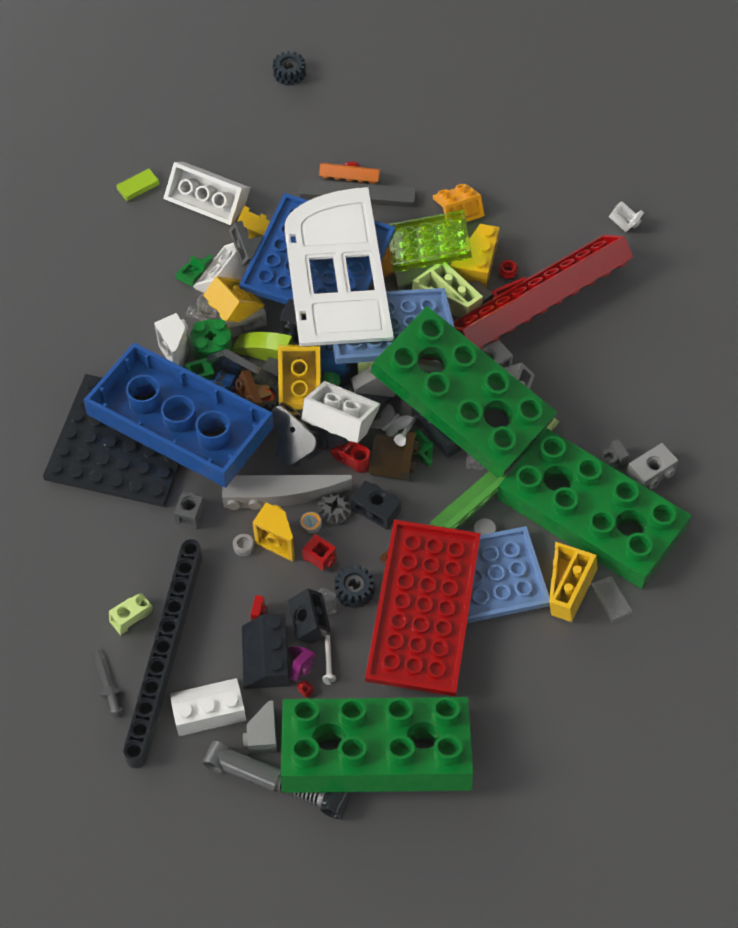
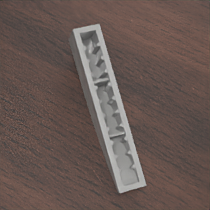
M236 475L226 488L223 487V506L231 510L239 508L258 510L265 503L278 505L279 507L309 503L320 500L323 496H328L330 493L338 494L339 492L343 493L352 490V475Z

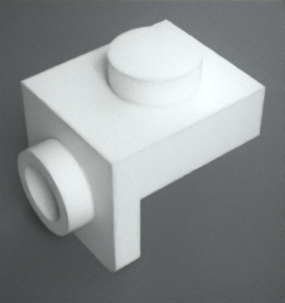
M621 201L608 217L626 232L630 228L635 229L642 222L640 218L644 212L640 210L638 213H634Z

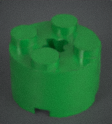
M207 319L194 323L190 333L193 356L196 360L207 358L208 355L228 349L232 351L231 332L224 320Z

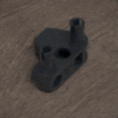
M283 402L271 410L273 426L280 432L275 455L288 467H300L324 450L329 451L332 449L329 448L327 437H324L313 425L301 420L302 412H297L293 407Z

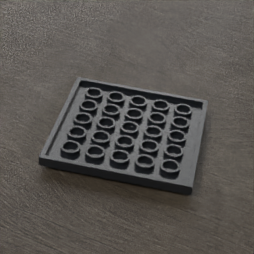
M85 374L44 471V480L165 507L181 464L87 415L84 399L103 377ZM152 392L145 397L135 396L134 399L147 400L152 398L155 393Z

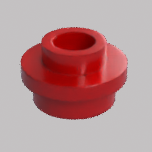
M505 260L499 265L498 272L501 277L512 279L518 274V267L514 261Z

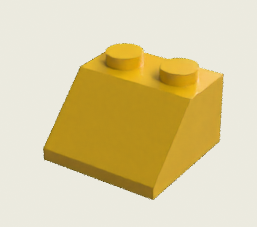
M216 276L204 293V297L209 301L208 304L220 313V317L224 321L241 322L265 306L255 294L248 293L239 288L240 279Z
M265 503L252 522L255 544L293 562L295 559L294 543L286 513L278 505Z

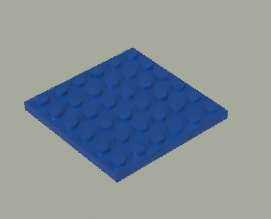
M284 193L239 284L240 289L283 304H287L288 299L293 300L285 238V222L294 209L309 200ZM374 220L380 260L382 262L395 233V227ZM291 237V243H296L295 237ZM369 256L346 258L351 292L369 291L373 282ZM333 258L309 260L314 294L337 293Z

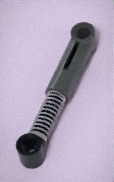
M212 741L202 761L203 766L216 773H227L273 792L277 790L282 791L281 769L233 751L229 746L221 742ZM347 792L290 793V796L294 795L298 799L301 798L302 801L313 802L314 805L320 806V811L323 814L338 820L342 818L351 798Z

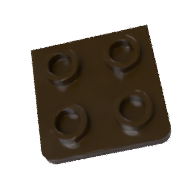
M407 432L404 446L397 445L393 436L376 435L373 441L369 474L371 476L410 481L411 473H415L416 469L414 453L419 451L420 441L416 440V433Z

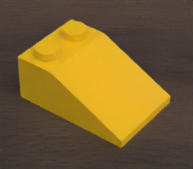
M278 345L279 405L283 402L295 410L303 409L305 398L320 385V345Z

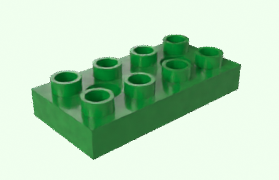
M428 306L375 359L370 373L497 478L502 477L509 471L550 425L557 414L556 410ZM424 357L435 358L442 364L443 371L429 374L421 369L419 360ZM488 410L500 411L506 416L508 426L497 428L490 426L485 421L483 413Z
M548 428L542 432L499 484L497 493L499 501L574 548L595 554L598 563L641 590L686 532L692 516ZM550 479H561L570 488L562 487L554 491L549 489L545 482ZM622 523H633L643 533H633L630 536H626L618 530L617 526Z
M468 697L283 699L282 793L472 790L473 765ZM428 739L434 742V746L420 749L415 747L413 741ZM325 740L339 742L338 748L333 750L321 749L318 744Z

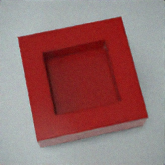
M255 595L250 614L251 621L268 613V605H265L264 596Z

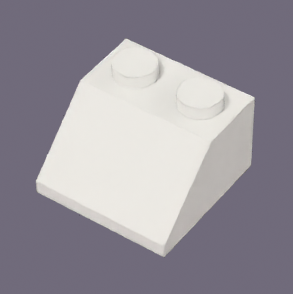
M177 313L154 324L159 348L166 359L183 367L189 353L188 343L190 338L186 332L188 326L185 320H181Z

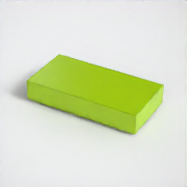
M148 168L116 186L124 199L129 201L158 186L159 180Z

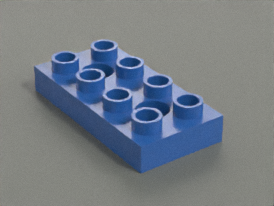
M134 342L84 399L87 415L225 488L274 428L272 412ZM152 392L155 393L152 398L147 400L134 399L135 396L145 397ZM220 428L225 430L224 433L215 437H208L202 434L204 431L215 432Z

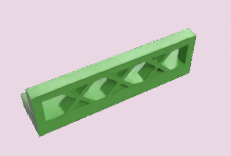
M488 471L430 522V525L458 529L498 493V486L507 475L504 474L502 477L497 478Z

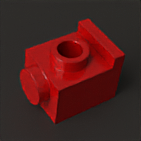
M316 534L302 548L303 560L309 561L322 571L327 567L332 568L337 561L336 547Z

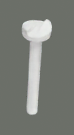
M412 417L413 422L401 434L395 436L394 441L397 445H405L407 432H409L416 421L414 417Z
M326 635V675L323 676V682L331 685L332 682L336 681V676L332 675L330 635Z

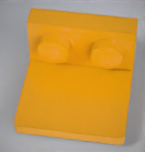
M459 184L454 189L440 190L438 194L433 195V200L443 207L448 227L485 216L481 194L469 185Z

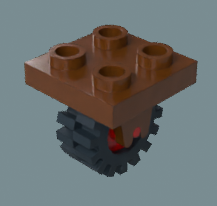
M242 370L232 393L270 412L274 407L279 406V387L276 388L277 383L271 384L269 379L264 382V378H260L259 381L258 379L254 380L250 370Z

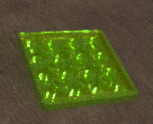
M464 210L388 224L395 227V233L389 244L393 272H403L408 269L424 268L429 265L445 264L451 261H463L467 258H472Z

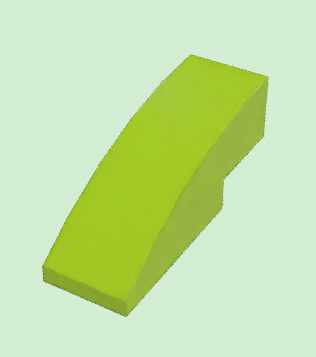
M250 332L239 335L232 352L267 361L269 357L278 359V345H294V342L290 335L272 332Z

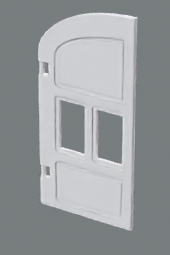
M368 187L328 193L298 206L286 219L285 238L299 346L392 341L394 336ZM291 237L296 238V243H291ZM369 256L375 290L351 292L346 258ZM333 258L338 292L314 294L309 260ZM301 314H306V320L301 319Z

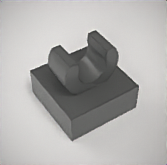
M617 439L611 442L610 449H606L602 457L603 459L612 457L608 461V465L611 467L617 465L621 469L627 466L629 454L620 440Z

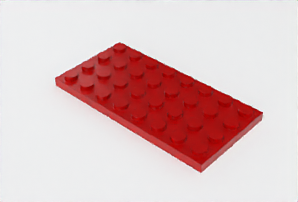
M394 520L365 682L456 697L481 533Z

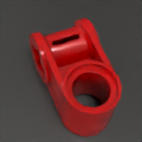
M350 441L348 444L331 449V455L338 462L347 465L356 472L364 473L369 470L370 451L360 443Z

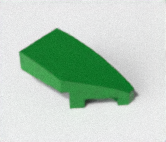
M210 254L206 258L200 259L190 256V262L186 263L176 273V279L193 287L213 261V255Z
M418 429L414 433H416V440L420 441L419 451L414 453V456L430 467L432 465L433 442Z

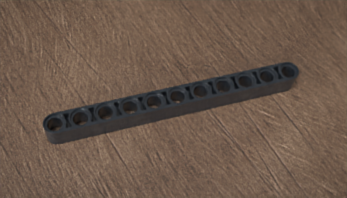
M194 539L185 540L180 547L124 744L123 753L127 764L132 768H140L147 761L202 562L200 544ZM191 551H195L194 554H187ZM185 570H190L189 573H182ZM180 589H184V590H185L184 592H181V593H178V592H177V591L180 590ZM173 609H180L178 612H171ZM169 628L174 629L172 632H165ZM163 648L169 649L166 652H159ZM158 668H162V669H163V670H162L161 672H159V673H155V672H154V671H155L156 669H158ZM151 689H158L155 693H148ZM146 709L152 710L149 714H142ZM140 730L146 731L144 735H136V733ZM135 751L140 752L137 757H130L131 753Z

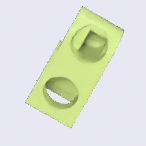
M140 593L109 610V622L121 636L128 631L130 626L146 618L153 611L154 607Z

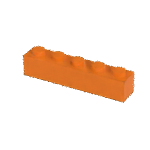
M320 163L319 176L327 179L334 177L335 180L345 178L346 181H353L354 179L362 183L369 181L371 184H376L380 180L381 169Z

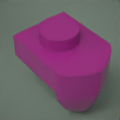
M292 646L288 648L294 659L289 677L297 682L303 675L306 676L310 672L316 655L307 648Z

